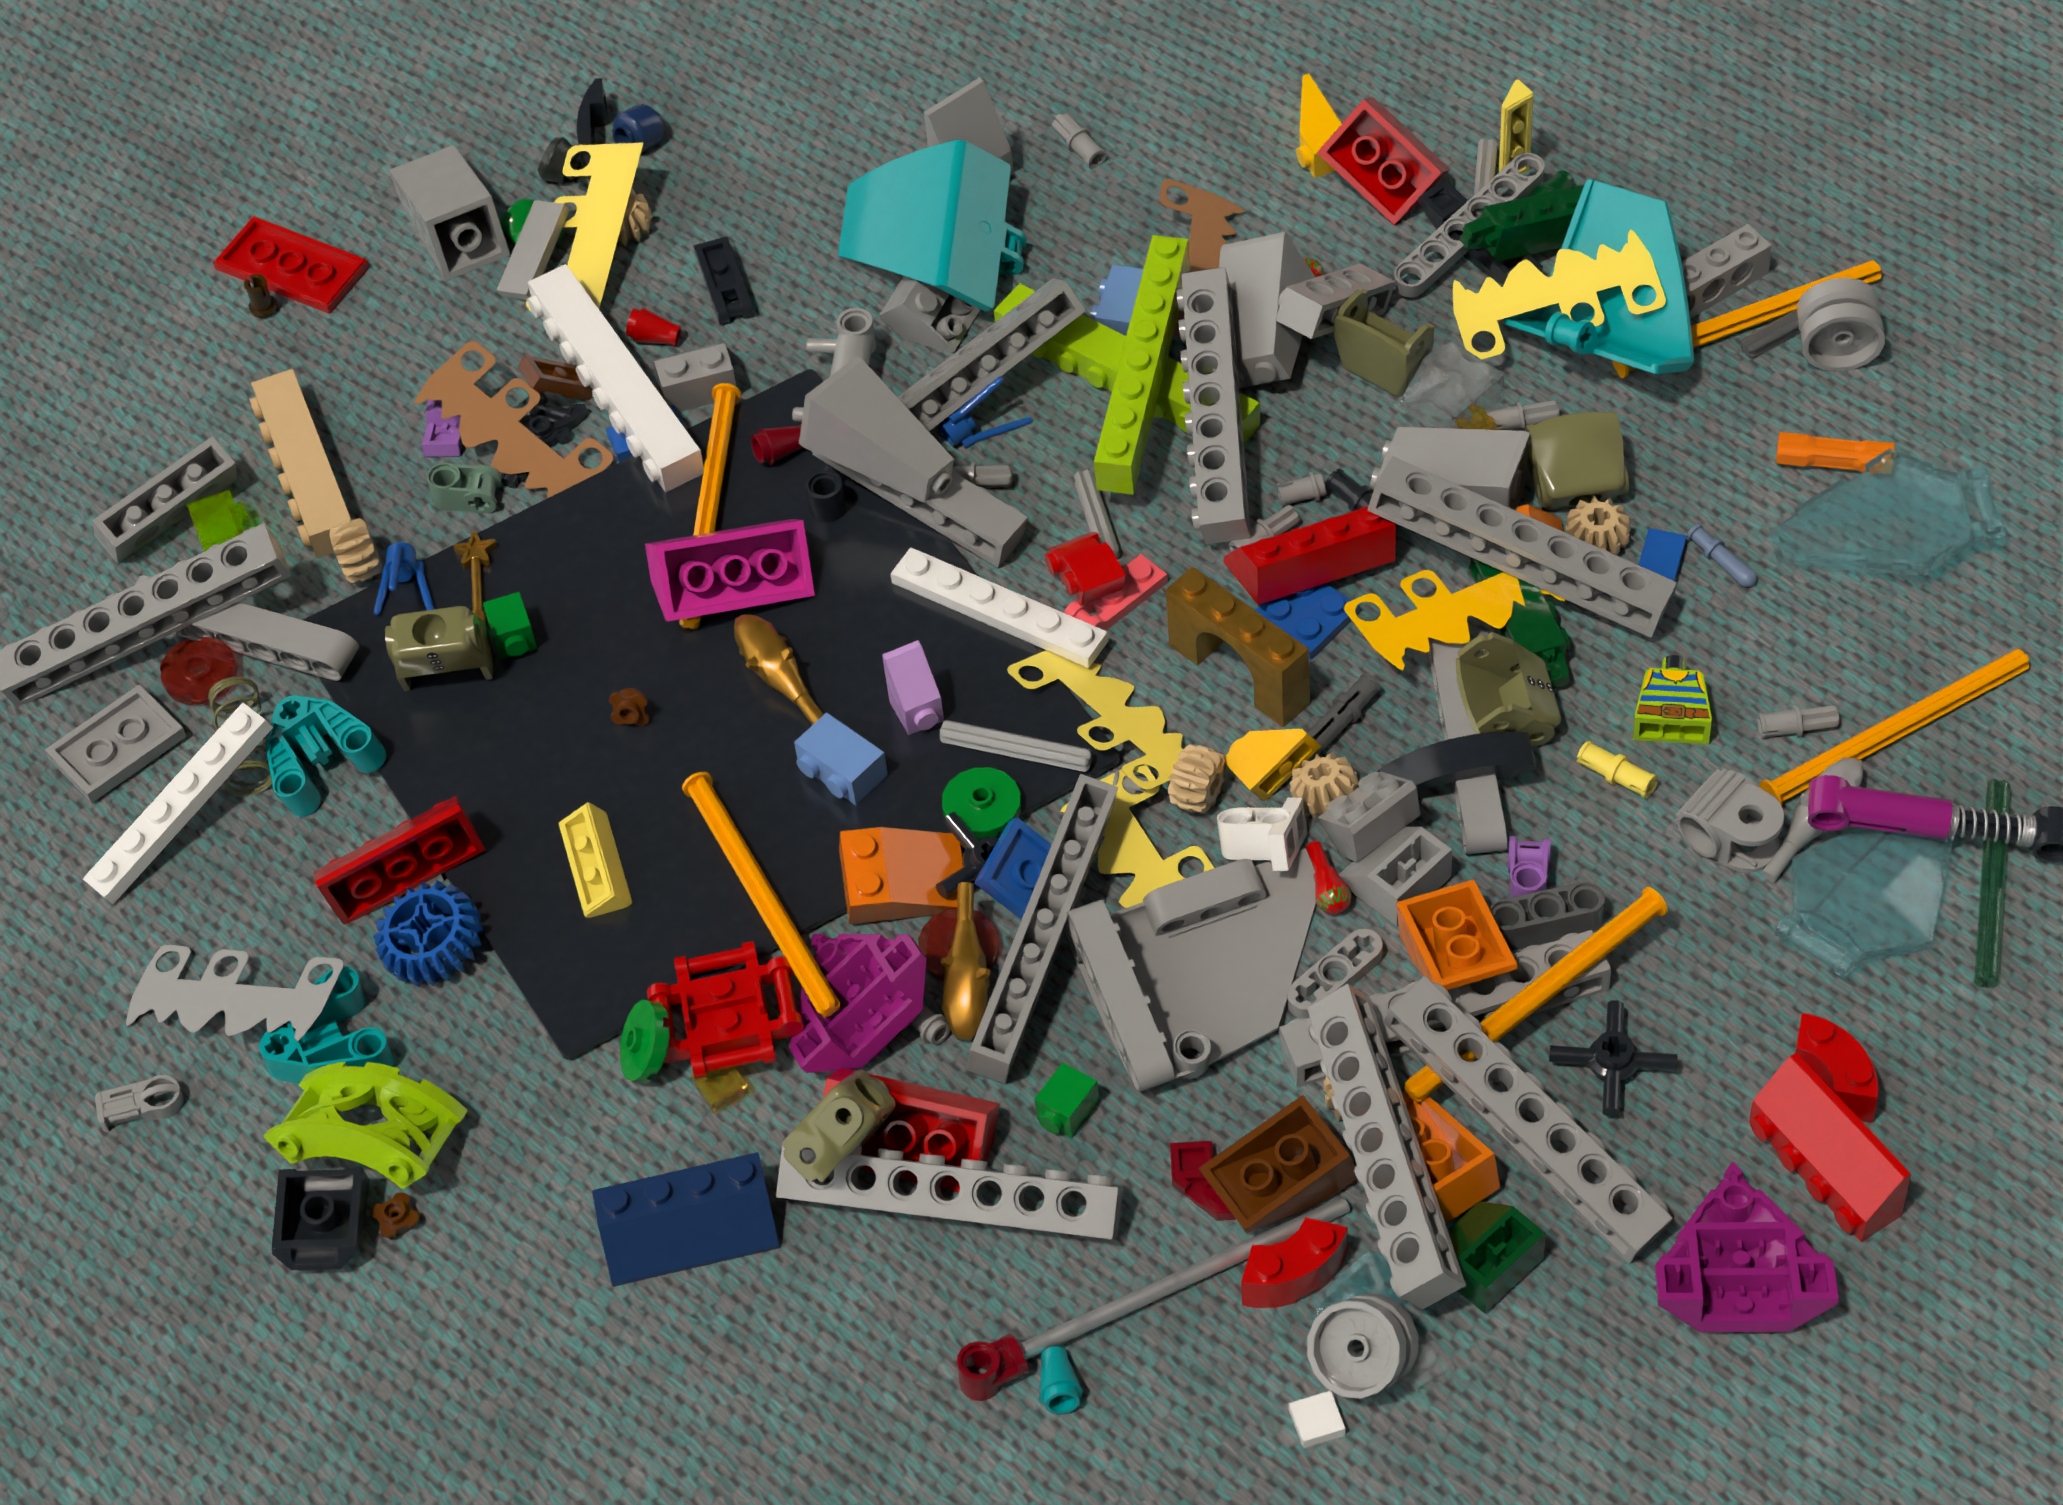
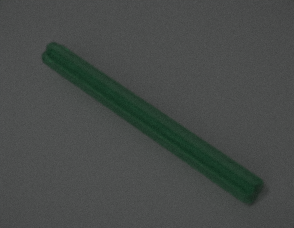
M1992 779L1988 782L1985 808L1987 813L1995 810L1998 815L2004 811L2009 814L2010 784L2008 781ZM1989 837L1983 841L1974 983L1980 988L1986 987L1991 989L1996 987L1999 976L2007 844H2005L2003 839H1998L1995 843L1993 838Z

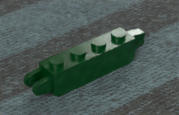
M1584 185L1484 206L1480 218L1464 225L1460 241L1467 250L1486 248L1497 261L1561 248Z
M1470 557L1469 571L1475 583L1503 572ZM1517 578L1525 606L1513 601L1512 615L1505 626L1498 629L1501 636L1514 640L1544 660L1553 689L1569 684L1566 651L1570 650V640L1564 627H1558L1554 605L1550 599L1544 598L1540 588Z

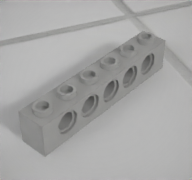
M1052 278L904 391L898 398L922 425L930 431L1086 310L1066 281Z

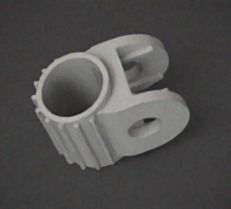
M1717 769L1675 814L1677 819L1674 822L1678 824L1677 830L1680 831L1683 839L1692 849L1704 857L1714 858L1735 871L1748 873L1763 870L1779 850L1778 835L1783 827V808L1773 795L1761 789L1753 780L1742 773L1727 769L1722 771ZM1734 842L1744 846H1757V849L1752 852H1742L1736 848Z

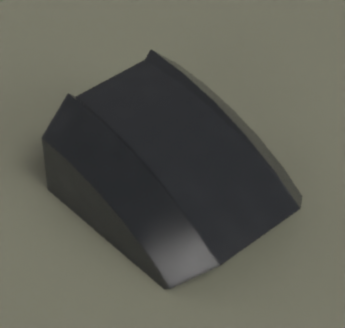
M363 1167L308 1171L279 1169L271 1248L272 1255L290 1270L342 1269L356 1253L363 1230L369 1189V1178Z

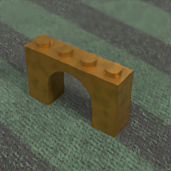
M1193 566L1166 588L1169 646L1194 664L1199 665L1226 641L1242 657L1250 670L1254 683V707L1283 728L1310 705L1308 647Z

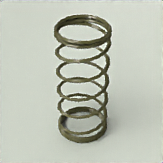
M230 677L217 682L210 689L208 697L210 707L214 713L213 723L217 730L224 724L222 722L218 726L217 716L225 721L228 719L219 714L220 710L234 712L240 706H226L229 703L238 700H249L244 704L250 707L256 703L258 706L256 713L258 714L261 711V703L257 700L259 689L255 682L244 677ZM236 684L250 685L255 691L252 698L238 697L222 705L214 701L220 691ZM267 736L264 737L263 743L260 746H256L252 752L259 749L266 752V748L263 746L266 743ZM267 756L263 762L257 760L243 761L233 771L262 767L269 771V775L265 779L253 783H241L228 777L224 781L225 788L231 793L241 796L258 794L269 788L272 780L269 764L266 763L268 761ZM228 781L241 786L266 783L253 789H237L229 785Z

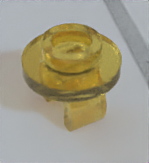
M1472 404L1468 407L1472 413V420L1469 421L1463 418L1456 420L1458 429L1496 430L1497 428L1496 422L1491 416H1487L1484 408Z

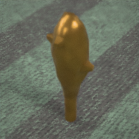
M741 615L736 618L734 624L735 641L739 646V653L745 657L746 667L759 675L768 686L783 694L794 704H797L813 725L824 714L810 697L802 681L796 659L793 656V650L786 645L787 638L779 635L771 622L758 616Z
M970 882L958 884L957 923L948 956L941 959V964L945 967L942 1010L957 1040H972L975 1037L988 1005V988L990 985L988 978L990 970L986 968L985 955L980 946L974 923V884Z

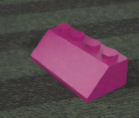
M788 519L645 544L651 583L666 621L815 596L803 520Z

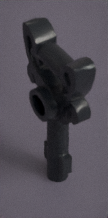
M538 392L540 394L539 403L529 411V415H525L519 422L550 448L554 447L557 442L562 445L569 443L572 439L570 431L575 429L587 417L586 405L574 404L570 405L567 409L548 403L546 395ZM529 472L517 474L503 473L502 483L504 486L514 489L519 481H525Z

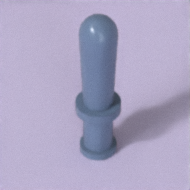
M1696 524L1690 529L1687 538L1690 541H1694L1705 551L1704 556L1708 560L1713 558L1741 586L1751 587L1755 584L1757 578L1755 572L1728 551L1721 539L1715 540L1703 529L1704 527L1701 524Z

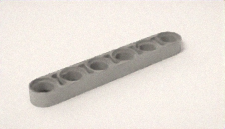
M1523 153L1515 157L1396 267L1394 281H1396L1395 290L1400 295L1411 298L1419 296L1469 251L1461 241L1451 239L1448 234L1454 230L1463 231L1466 223L1478 219L1472 215V212L1476 209H1483L1487 205L1529 196L1543 181L1545 167L1543 159L1534 153ZM1524 166H1531L1538 172L1532 176H1525L1518 170ZM1507 187L1514 191V195L1501 197L1495 191L1499 188ZM1429 252H1438L1444 256V259L1440 262H1430L1424 256ZM1411 273L1417 275L1420 281L1416 284H1406L1401 280V277Z

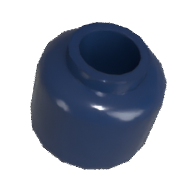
M646 104L635 105L620 112L615 117L612 136L616 144L643 143L641 153L657 146L662 141L664 121L662 116L651 106Z

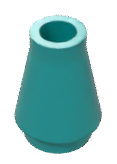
M1060 1346L1048 1347L1041 1353L1042 1367L1039 1400L1045 1405L1048 1412L1066 1414L1079 1406L1083 1391L1068 1360L1066 1350Z

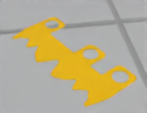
M1423 570L1402 579L1400 583L1401 588L1417 609L1395 618L1378 595L1369 593L1347 602L1344 605V610L1374 650L1398 669L1403 670L1405 665L1402 657L1405 654L1406 648L1427 653L1430 648L1429 637L1445 643H1469L1468 616L1476 617L1494 628L1501 629L1512 615L1513 601L1525 606L1518 579L1505 572L1451 594L1433 571ZM1420 578L1429 579L1435 583L1436 593L1431 597H1420L1412 591V583ZM1540 588L1543 594H1551L1556 599L1565 601V599ZM1362 602H1371L1379 607L1381 614L1374 621H1364L1356 615L1355 609Z

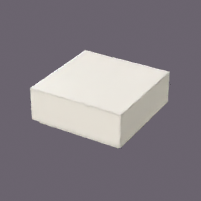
M1331 1391L1289 1403V1412L1303 1449L1345 1436V1426Z

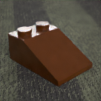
M1304 1095L1198 1168L1246 1234L1323 1203L1357 1179L1354 1171L1355 1164L1351 1156Z

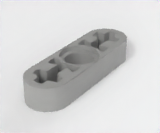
M1358 929L1350 933L1290 985L1287 994L1290 1012L1297 1018H1309L1307 1007L1347 983L1354 986L1380 963L1382 959L1381 937L1370 929ZM1359 945L1360 947L1365 948L1368 945H1370L1371 953H1368L1367 951L1363 950L1358 955H1356L1357 946ZM1354 957H1355V966H1354L1353 963L1351 962V960H1352ZM1336 967L1343 969L1347 975L1343 980L1334 982L1326 979L1324 973L1326 970ZM1314 993L1313 1003L1307 1000L1302 1003L1299 1002V995L1309 997Z

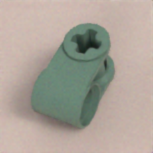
M439 463L429 469L427 482L433 505L439 510L470 511L487 514L495 510L497 500L494 495L496 488L501 485L502 475L496 468L488 465L474 466Z

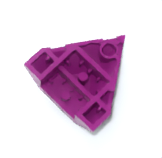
M813 934L811 947L816 950L813 958L839 1000L840 1008L838 1011L833 1012L830 1017H823L822 1014L816 1011L802 987L797 1012L802 1016L804 1029L798 1035L791 1037L789 1049L800 1068L806 1073L838 1070L841 1067L847 1069L863 1067L872 1058L878 1056L884 1050L886 1044L902 1029L910 1026L915 1017L922 1011L926 957L909 934H898L896 939H886L882 934H838L837 938H827L824 934Z
M1733 1161L1724 1172V1178L1716 1189H1711L1678 1233L1677 1241L1667 1254L1663 1253L1655 1264L1658 1306L1699 1332H1790L1837 1305L1839 1298L1834 1263L1823 1252L1818 1254L1804 1240L1805 1234L1761 1189L1755 1190L1743 1178V1171Z

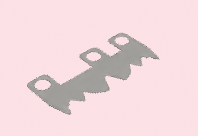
M163 945L147 966L132 995L126 1027L131 1025L139 1015H143L151 1009L154 1010L159 1023H162L174 1011H177L180 1023L188 1031L195 1033L218 1012L223 1010L225 1012V1033L227 1036L247 1031L263 1019H266V1028L270 1033L290 1021L292 1027L296 1029L294 1038L298 1042L321 1014L344 963L338 958L315 957L306 964L295 989L243 985L236 983L248 961V953L246 951L223 949L217 951L212 956L200 981L178 979L190 956V948L187 946ZM171 951L179 953L180 961L175 968L167 972L157 970L156 963L163 954ZM227 956L236 957L238 966L233 973L224 977L215 975L214 967L219 960ZM320 964L331 965L333 974L329 980L319 985L309 982L308 977L313 968Z

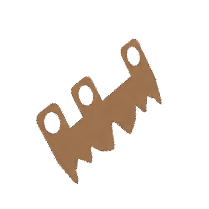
M1164 179L1161 183L1160 202L1168 208L1192 215L1189 237L1190 272L1219 268L1221 247L1228 244L1222 236L1236 234V231L1225 220V217L1230 216L1232 213L1241 214L1245 211L1217 194L1171 179ZM1170 187L1181 188L1188 196L1187 203L1184 205L1172 203L1167 197V190ZM1184 311L1179 312L1174 336L1181 338L1179 320L1185 319Z
M475 341L467 342L429 377L414 401V404H421L427 400H441L442 419L460 415L459 433L462 443L466 448L497 440L498 448L491 467L507 474L529 472L525 488H547V498L605 470L613 462L612 453L592 438L583 440L563 459L523 426L519 420L540 401V394L533 390L524 380L520 378L512 379L492 398L476 387L474 383L494 366L495 357ZM469 351L480 352L485 359L482 368L477 371L464 369L461 365V358L465 353ZM514 388L525 389L530 397L529 402L522 408H512L506 402L507 393ZM595 448L601 452L602 462L596 468H584L579 463V454L584 449Z

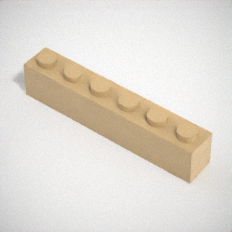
M293 369L251 382L256 397L250 398L249 401L256 420L264 418L265 422L260 423L259 427L265 444L273 443L274 445L273 448L268 449L275 470L282 468L284 473L278 474L284 495H293L294 499L287 501L294 521L302 519L304 524L297 527L304 548L312 546L316 559L334 553L329 536L330 529L338 526L341 522L351 520L295 373Z

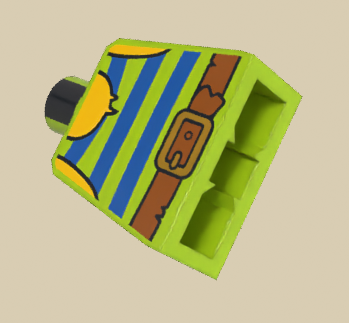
M1678 655L1667 656L1662 660V668H1649L1645 672L1635 711L1633 740L1709 744L1712 717L1704 675L1699 670H1686V661L1683 657Z

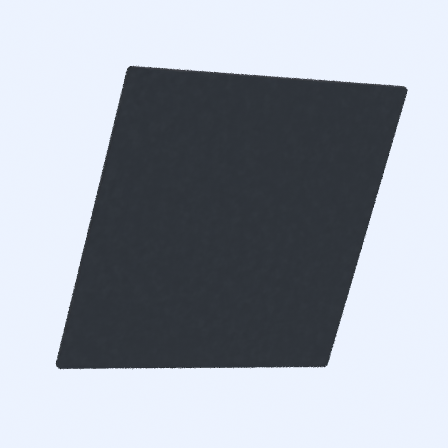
M807 369L734 406L715 532L788 519L803 520L815 596L702 615L700 626L696 629L683 628L679 620L666 621L651 583L645 544L693 536L703 475L665 492L657 480L652 482L644 470L642 458L640 456L637 458L632 456L477 533L480 541L495 539L497 548L487 554L491 563L490 566L481 564L482 610L485 612L483 602L520 592L537 649L525 652L522 655L500 660L485 613V622L491 634L493 645V679L486 680L481 669L474 668L411 677V690H403L397 680L395 667L388 655L385 629L386 626L391 625V619L395 615L427 611L415 575L406 582H398L395 591H390L388 586L380 615L374 614V607L381 581L303 619L307 622L344 632L358 643L359 648L340 680L334 681L317 677L333 702L370 727L384 746L387 753L386 760L377 770L409 820L454 796H457L468 814L486 850L444 872L451 884L458 887L461 892L463 891L471 898L473 904L479 910L481 917L479 921L482 923L483 935L564 1059H573L623 1032L630 1011L639 1001L648 1000L647 989L652 984L661 982L668 985L678 984L674 964L675 957L686 955L687 959L704 956L740 948L742 943L754 941L758 958L779 948L692 797L684 794L682 790L683 783L691 775L697 772H707L711 775L713 789L801 936L847 911L839 853L840 831L885 827L952 834L943 823L945 817L942 810V794L949 781L959 773L972 768L985 767L1003 771L1015 780L1021 793L1020 818L1074 789L1080 774L1094 778L1118 765L1120 762L1119 753L1114 747L1108 750L1095 749L1078 734V727L1093 720L1061 680L1057 679L1036 689H1028L1008 673L1007 668L1010 665L1039 653L1031 643L892 583L891 572L910 547L977 575L945 535L840 471L837 474L842 479L846 502L845 513L836 521L819 522L812 518L809 513L805 482L812 473L823 470L824 461L812 455L813 452L804 447L772 465H769L767 462L760 464L756 460L751 446V437L758 434L759 429L799 426L802 424V422H795L793 420V409L795 407H804L805 395L823 382L812 369ZM712 417L686 429L701 451L703 466H705ZM468 537V538H466V539H464V540H462V541H460V542H458V543H456V544L466 543V542L469 541L470 537ZM454 545L422 560L426 582L434 609L465 606L473 611L471 566L463 569L461 563L463 556L455 553ZM755 615L771 622L778 634L787 638L786 645L793 650V656L796 659L802 681L810 697L822 713L825 714L827 712L884 752L888 776L857 805H854L844 797H836L829 791L826 784L816 777L810 778L799 769L794 742L812 724L797 704H794L783 694L768 686L759 675L746 667L745 657L739 653V646L735 641L734 635L735 619L739 616ZM918 640L941 696L944 721L950 720L1090 749L1092 751V762L1089 770L1082 772L942 743L940 741V728L944 721L935 724L930 729L920 730L908 735L889 701L882 655ZM1023 666L1019 669V675L1027 681L1035 682L1043 678V672L1037 667ZM626 688H633L642 692L648 699L645 712L649 715L648 723L644 726H638L635 723L615 724L611 720L613 705L609 702L610 695ZM1098 726L1089 730V736L1093 740L1101 743L1110 742ZM587 802L602 809L608 816L632 899V904L626 908L591 918L584 916L559 827L560 821ZM746 963L692 974L691 980L733 972L744 967Z

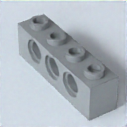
M1749 224L1681 262L1690 319L1769 273L1772 245Z
M1356 264L1287 286L1280 294L1278 299L1279 310L1275 320L1310 339H1314L1334 332V318L1337 316L1339 308L1356 290L1364 289L1368 291V311L1378 316L1383 315L1386 312L1396 281L1362 264Z
M213 436L93 519L92 524L95 538L117 563H120L237 480L235 461Z

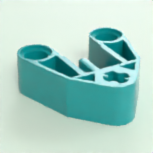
M293 695L282 699L274 709L270 724L273 728L268 733L265 743L272 786L275 794L295 816L306 817L317 810L321 803L320 792L297 753L303 750L313 765L319 762L322 765L328 763L327 757L332 754V751L323 738L327 733H329L343 754L348 757L359 772H373L379 769L386 760V750L370 727L331 700Z
M343 966L321 1014L298 1042L294 1038L296 1029L292 1027L290 1021L271 1033L265 1032L259 1043V1051L269 1074L273 1078L299 1084L309 1072L338 1062H346L347 1066L364 1067L367 1062L393 1067V1054L386 1035L382 1030L376 1027H367L342 1037L336 1024L361 1012L367 1001L358 973L353 968ZM333 969L312 984L319 985L329 980L333 974Z

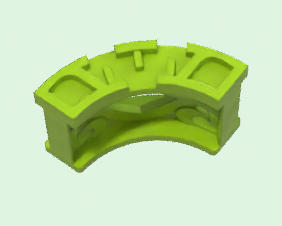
M338 1062L317 1068L303 1077L299 1083V1086L304 1090L283 1122L268 1129L264 1138L291 1164L313 1157L344 1158L376 1170L404 1189L427 1174L430 1164L453 1128L462 1121L468 1110L455 1098L431 1082L423 1079L419 1084L401 1076V1069L373 1062H367L364 1067L347 1066L346 1062ZM360 1105H373L381 1107V1111L388 1121L361 1126L344 1121L338 1113L351 1110ZM428 1130L430 1133H432V1136L429 1139V1141L426 1138V1136L422 1133L423 1131ZM409 1138L422 1149L419 1156L410 1151Z

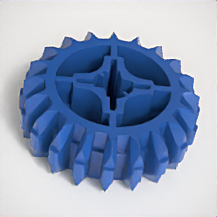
M422 881L417 891L407 886V895L402 899L394 896L395 905L392 908H383L386 918L376 921L379 932L373 937L375 944L378 946L375 949L377 956L384 963L383 966L386 970L405 984L411 981L412 984L420 987L426 980L428 984L435 987L438 977L441 976L443 979L450 981V972L456 969L464 972L462 964L464 960H475L471 949L482 946L478 936L484 932L482 923L479 921L481 919L480 912L473 904L471 898L453 884L446 887L444 883L437 881L431 887ZM439 913H446V914H451V915H454V916L445 917L444 914H442V915H438V914H439ZM412 950L413 953L419 952V954H407L404 951Z

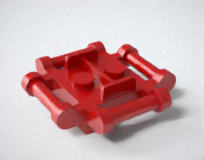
M754 941L744 942L740 948L687 959L686 955L675 957L674 964L678 984L668 985L661 982L652 984L647 989L648 1001L662 1003L668 1013V1018L662 1017L663 1026L669 1027L670 1032L664 1063L690 1059L695 1080L707 1077L708 1072L764 1061V1064L777 1062L774 1040L798 1035L804 1029L802 1016L796 1011L790 979L793 975V970L787 958L784 956L775 957L768 964L759 966ZM746 963L747 969L691 980L692 974ZM775 983L780 1016L778 1019L770 1021L764 985ZM682 1003L687 1039L678 1041L674 1035L670 1005Z

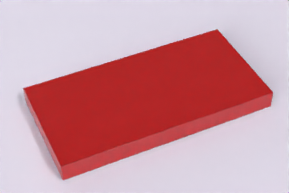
M255 216L248 221L213 261L216 270L244 281L248 279L251 284L249 276L261 274L267 280L269 291L328 314L334 310L370 267L368 260Z

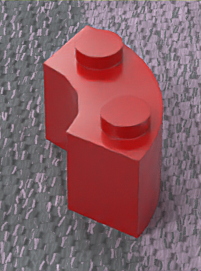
M1095 531L1050 547L1047 554L1044 555L1051 575L1057 574L1062 585H1065L1070 595L1075 594L1080 605L1122 590L1126 577L1111 547L1107 542L1101 544L1099 534Z
M1802 1012L1795 1052L1803 1058L1861 1121L1873 1123L1878 1099V1081L1875 1068L1867 1052L1843 1028L1827 1019Z
M1305 1217L1299 1230L1287 1240L1272 1245H1252L1241 1280L1242 1306L1252 1308L1282 1307L1296 1303L1297 1299L1309 1295L1317 1289L1320 1291L1334 1278L1345 1260L1348 1252V1227Z

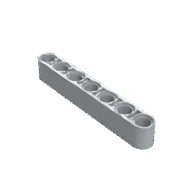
M139 576L134 585L140 583L143 579L149 576ZM240 602L173 633L184 638L334 681L342 678L359 648L358 643L351 636L339 630Z
M1429 637L1430 648L1428 655H1431L1429 660L1434 686H1437L1435 687L1439 715L1443 717L1440 720L1444 741L1476 734L1467 716L1456 675L1458 651L1468 643H1445ZM1494 771L1452 782L1457 813H1460L1458 818L1463 845H1466L1464 846L1465 855L1507 850L1505 821Z

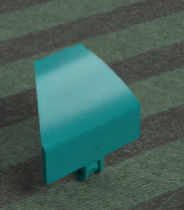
M953 140L915 151L873 169L848 185L838 256L929 284L985 312H989L995 305L998 273L1017 275L1022 272L1024 266V259L1021 253L1026 247L1027 237L1021 230L1004 222L1011 171L1010 164L967 141Z
M1589 179L1585 182L1561 249L1582 252L1596 260L1598 248L1602 244L1617 252H1621L1624 245L1628 243V232L1632 229L1651 254L1666 297V303L1662 308L1642 314L1631 313L1627 307L1621 286L1618 285L1596 292L1604 314L1603 323L1597 327L1590 322L1595 314L1594 308L1584 302L1577 303L1572 307L1570 315L1573 320L1570 319L1568 314L1562 313L1559 303L1504 318L1503 324L1545 337L1548 344L1554 346L1566 345L1571 348L1572 352L1596 354L1650 373L1664 374L1687 371L1694 363L1690 315L1681 258L1668 202L1598 180ZM1553 267L1552 272H1551V274H1550L1549 277H1551V276L1553 275L1554 267ZM1640 285L1633 290L1632 299L1640 306H1648L1655 301L1656 291L1649 285Z

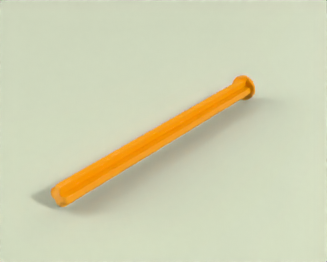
M1871 260L1692 325L1693 348L1791 313L1797 309V303L1802 294L1812 286L1828 279L1845 277L1858 279L1867 284L1877 282L1882 277L1881 267ZM1612 360L1613 367L1621 378L1627 377L1630 371L1638 369Z
M728 383L715 385L711 393L715 404L693 535L715 532L734 406L741 398V391L736 386ZM701 616L680 619L679 623L683 628L696 629L700 626Z
M2015 649L1771 781L1767 779L1761 781L1759 787L1773 795L1782 806L1783 801L1809 788V783L1812 779L1818 777L1826 768L1842 758L1861 760L2026 671L2030 667L2028 662L2030 660L2029 656L2021 649Z
M697 772L691 775L683 783L682 790L684 794L692 797L816 1011L822 1014L823 1017H830L833 1012L839 1010L840 1002L713 789L711 775L707 772Z
M1645 887L1639 899L1480 1023L1482 1032L1493 1043L1497 1042L1655 916L1667 914L1668 906L1663 897L1655 889ZM1458 1051L1459 1056L1464 1061L1471 1062L1476 1058L1475 1054L1471 1051ZM1426 1065L1406 1081L1404 1089L1414 1101L1420 1102L1444 1082Z

